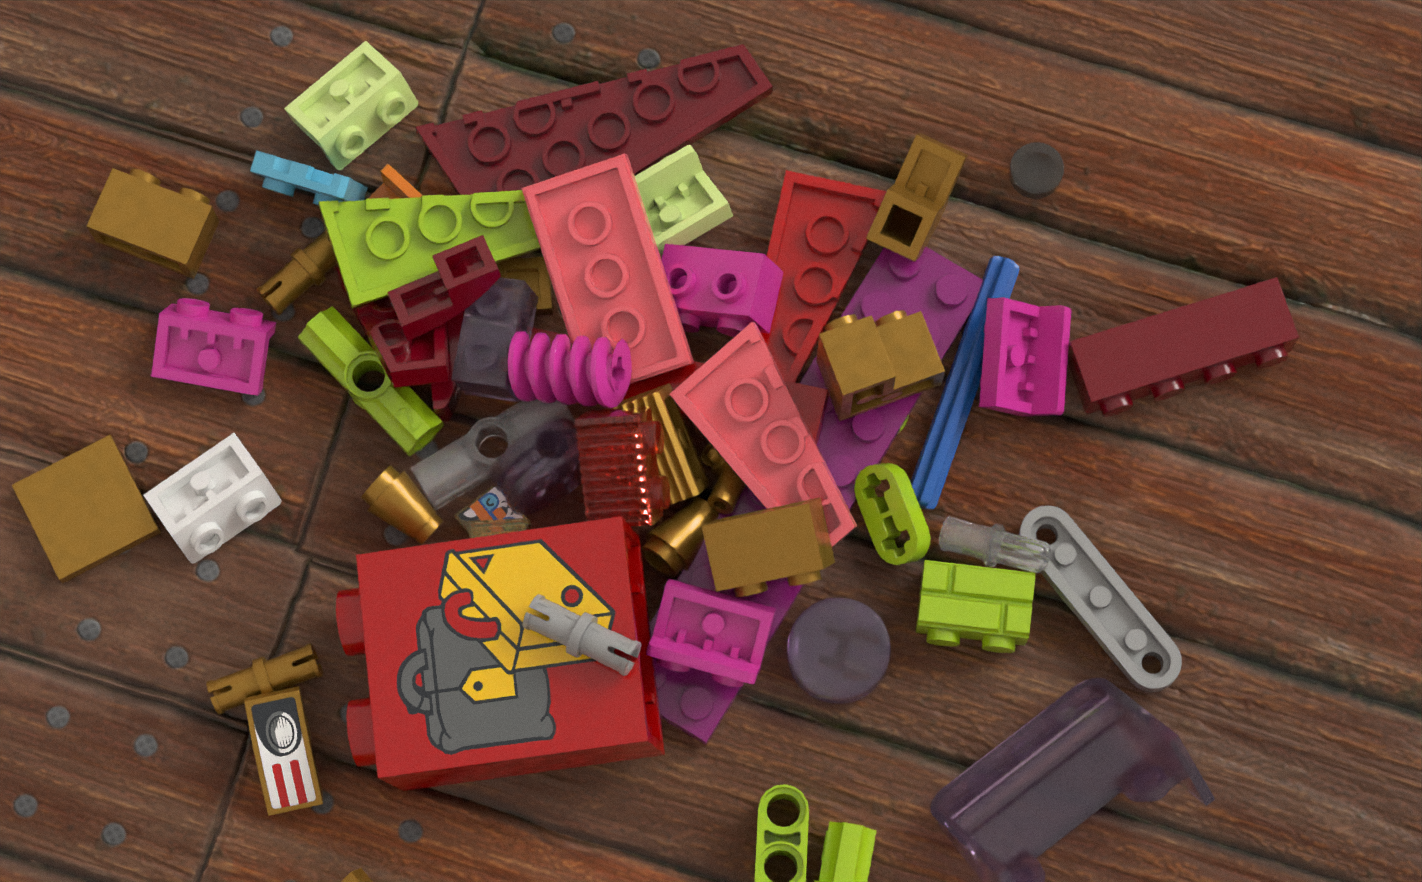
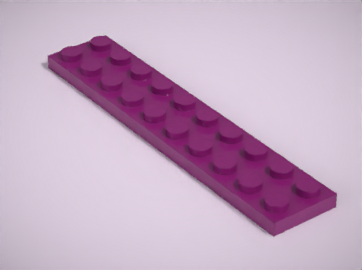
M884 247L841 317L855 314L857 319L860 320L872 315L875 322L889 313L905 310L907 316L921 311L942 362L968 321L983 280L925 247L922 255L916 261ZM816 356L800 384L827 389L817 365ZM924 391L839 421L829 396L817 446L850 511L857 501L854 486L859 472L867 466L880 464ZM746 485L733 512L730 514L718 513L717 519L763 510L766 507ZM704 540L688 571L683 569L676 581L716 591ZM787 577L766 581L767 591L738 597L776 608L766 647L805 584L789 586ZM734 588L717 591L735 597ZM659 609L650 622L651 638L653 636ZM654 657L661 718L707 745L742 686L732 687L720 684L711 678L712 673L691 667L687 672L669 670L660 666L657 663L658 658Z

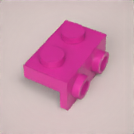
M1005 297L987 299L979 407L1022 417L1063 414L1071 324V309L1062 305L1039 307Z
M668 579L646 655L658 658L657 663L669 670L687 672L691 667L712 673L711 678L723 685L741 687L744 685V682L755 684L763 661L776 608Z

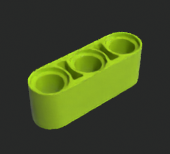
M786 784L776 785L767 790L760 799L757 819L754 882H773L765 874L764 866L770 858L776 855L787 856L796 865L797 873L789 882H806L809 807L804 794L794 786ZM785 799L796 805L799 810V818L794 824L780 827L770 821L767 809L776 800Z

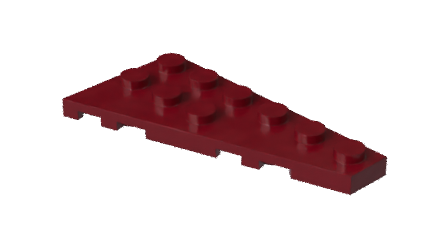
M744 44L682 59L680 64L649 72L643 69L627 73L625 78L601 84L595 81L520 100L514 106L483 113L481 110L462 115L463 119L435 126L433 122L417 126L415 129L417 135L457 195L522 190L521 188L622 154L628 155L634 176L660 162L664 157L677 152L687 145L693 144L773 93V86Z

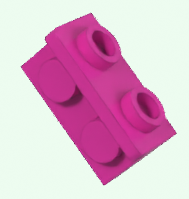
M190 298L178 299L177 304H170L159 313L151 377L256 396L262 392L269 339L275 334L276 322L263 320V313L257 310L232 308L230 313L209 310L210 304L208 302Z

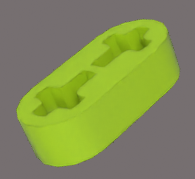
M891 463L865 467L859 472L855 480L854 491L876 551L883 560L894 565L920 560L927 553L931 538L927 523L907 474L898 465ZM887 479L890 489L884 492V497H877L875 488L881 484V480ZM907 530L910 540L904 543V547L897 548L894 539L901 535L900 531Z

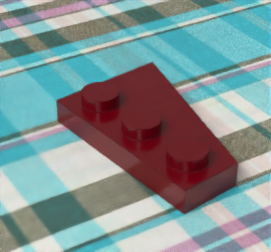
M335 267L339 284L349 301L339 267ZM389 297L352 308L394 388L449 381L447 322L419 337L407 341Z

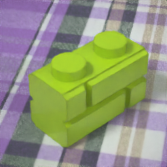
M925 560L921 574L915 633L927 634L926 642L933 645L959 646L960 638L981 640L982 649L987 651L1013 653L1015 652V645L1025 646L1029 639L1035 573Z

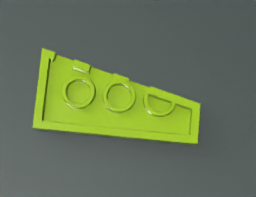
M522 190L481 192L471 195H426L416 198H372L361 201L338 202V200L318 202L352 308L389 297L388 291L437 272L438 270L432 255L481 235L484 236L496 263L541 249Z

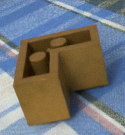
M905 310L889 313L875 322L872 315L860 320L857 319L855 314L847 315L828 323L825 326L826 332L819 334L816 362L825 386L829 391V396L839 421L942 385L945 370L921 311L907 316Z

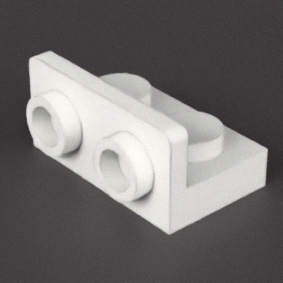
M235 433L143 495L192 564L215 552L222 544L254 522L264 518L267 513L275 509L282 502Z

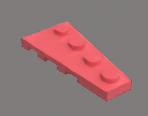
M751 322L669 395L766 509L820 497L833 548L855 529L857 524L756 323Z

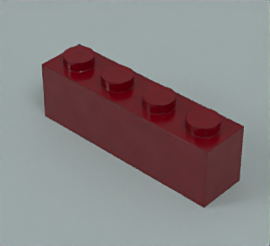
M1276 277L1072 340L1069 343L1068 365L1086 415L1101 410L1102 416L1108 417L1131 409L1134 406L1133 400L1153 395L1155 401L1174 397L1186 390L1184 384L1203 378L1206 385L1225 381L1237 374L1235 368L1256 363L1258 369H1263L1279 364L1289 358L1287 352L1293 349L1299 339V335L1280 283Z

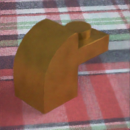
M918 133L894 185L885 194L866 239L916 261L922 255L925 247H927L948 205L950 194L968 155L922 133Z

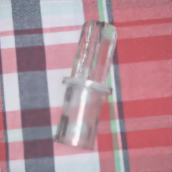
M949 516L944 521L939 536L941 550L981 559L985 566L994 567L999 563L1039 573L1045 570L1049 563L1051 548L1047 542L1005 532V527L1001 524H994L992 527Z

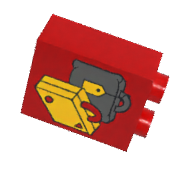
M622 516L356 555L359 588L338 591L336 597V619L340 641L347 656L366 654L370 697L349 700L346 715L349 745L353 759L358 767L376 765L378 779L402 791L665 755L654 657L646 655L648 643L651 639L640 537ZM538 594L543 595L545 599L580 616L587 612L598 618L597 624L631 640L641 642L638 658L618 649L614 650L615 654L635 663L628 675L623 676L618 671L584 654L579 658L566 653L565 645L535 631L523 628V619L526 612L549 621V616L529 607L534 597Z

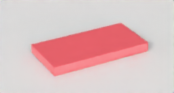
M622 154L521 188L571 345H573L577 336L584 335L589 338L593 349L597 338L607 337L610 340L613 353L617 343L623 338L627 342L631 354L632 372L630 384L694 364L628 155Z

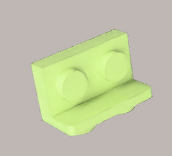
M365 41L284 109L291 120L322 149L330 163L337 170H342L418 106V100L401 72Z

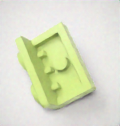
M687 145L677 152L664 157L660 162L635 176L661 259L665 244L684 246L733 217L728 201L703 171L698 155L691 145Z

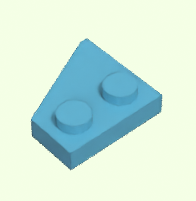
M257 150L250 169L251 172L264 177L263 188L293 197L295 188L315 194L313 204L318 205L319 201L364 200L367 187L349 177L336 173L334 175L314 169V167Z

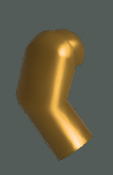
M708 442L701 452V460L704 464L711 467V473L717 479L708 498V504L719 513L730 514L733 512L746 484L713 445Z

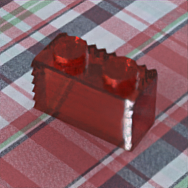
M651 407L591 410L576 418L578 459L582 474V492L584 494L587 521L622 516L630 526L654 525L663 517V509L669 508L670 486L668 478L666 476H659L657 454L663 453L664 433L661 422L653 421Z

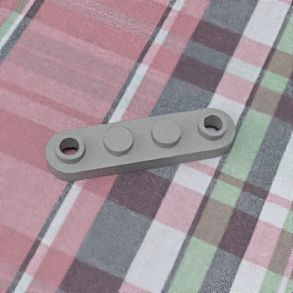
M1040 506L1030 511L1025 516L1019 530V543L1026 556L1135 687L1146 692H1158L1169 687L1179 675L1182 666L1181 653L1176 644L1065 511L1055 506ZM1043 528L1050 529L1056 536V542L1052 545H1043L1037 540L1036 532ZM1146 656L1156 657L1161 663V671L1156 674L1146 672L1142 667V659Z

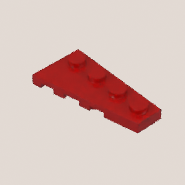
M786 170L767 252V257L783 271L770 333H761L785 381L798 382L819 340V334L823 333L869 242L866 237L887 191Z

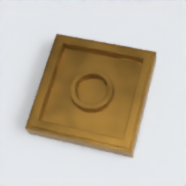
M111 435L12 484L62 584L161 533Z

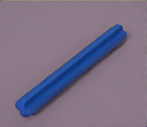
M992 256L989 259L982 279L983 282L969 315L910 481L921 509L933 510L937 506L980 384L987 299L1002 297L1010 299L1020 269L1009 258Z

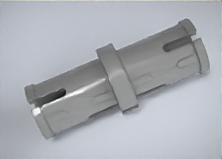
M538 594L534 597L529 607L549 616V621L526 612L523 619V628L535 631L565 645L566 653L579 658L584 654L618 671L623 676L628 675L635 663L615 654L614 650L618 649L638 658L641 642L631 640L597 624L598 618L587 612L580 616L545 599L543 595Z

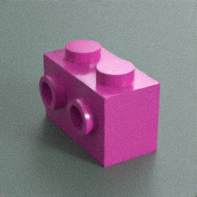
M665 244L661 260L685 332H698L700 326L715 327L718 332L735 337L751 322H755L760 333H770L783 271L765 254Z

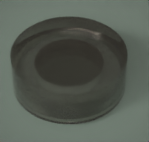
M1040 142L1026 144L1019 148L1012 157L1009 168L1010 182L1013 188L1024 197L1030 199L1048 197L1057 190L1064 173L1063 160L1060 154L1048 144Z

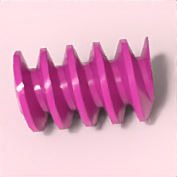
M525 331L515 332L511 339L508 352V376L514 394L521 401L529 402L538 399L542 403H553L558 400L563 405L575 404L578 401L583 406H594L599 403L604 408H613L623 401L631 380L632 361L630 349L623 338L617 343L613 353L610 340L607 337L597 338L593 349L589 338L584 335L576 337L572 349L570 339L566 334L556 335L552 345L549 336L541 332L535 334L532 342H530L529 335Z

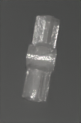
M538 399L529 402L521 401L496 417H486L479 420L471 427L468 434L412 466L410 469L436 511L492 476L499 477L509 473L516 466L517 461L576 427V422L567 405H563L558 400L553 403H542ZM491 436H499L508 442L506 451L496 458L485 457L479 452L481 443Z

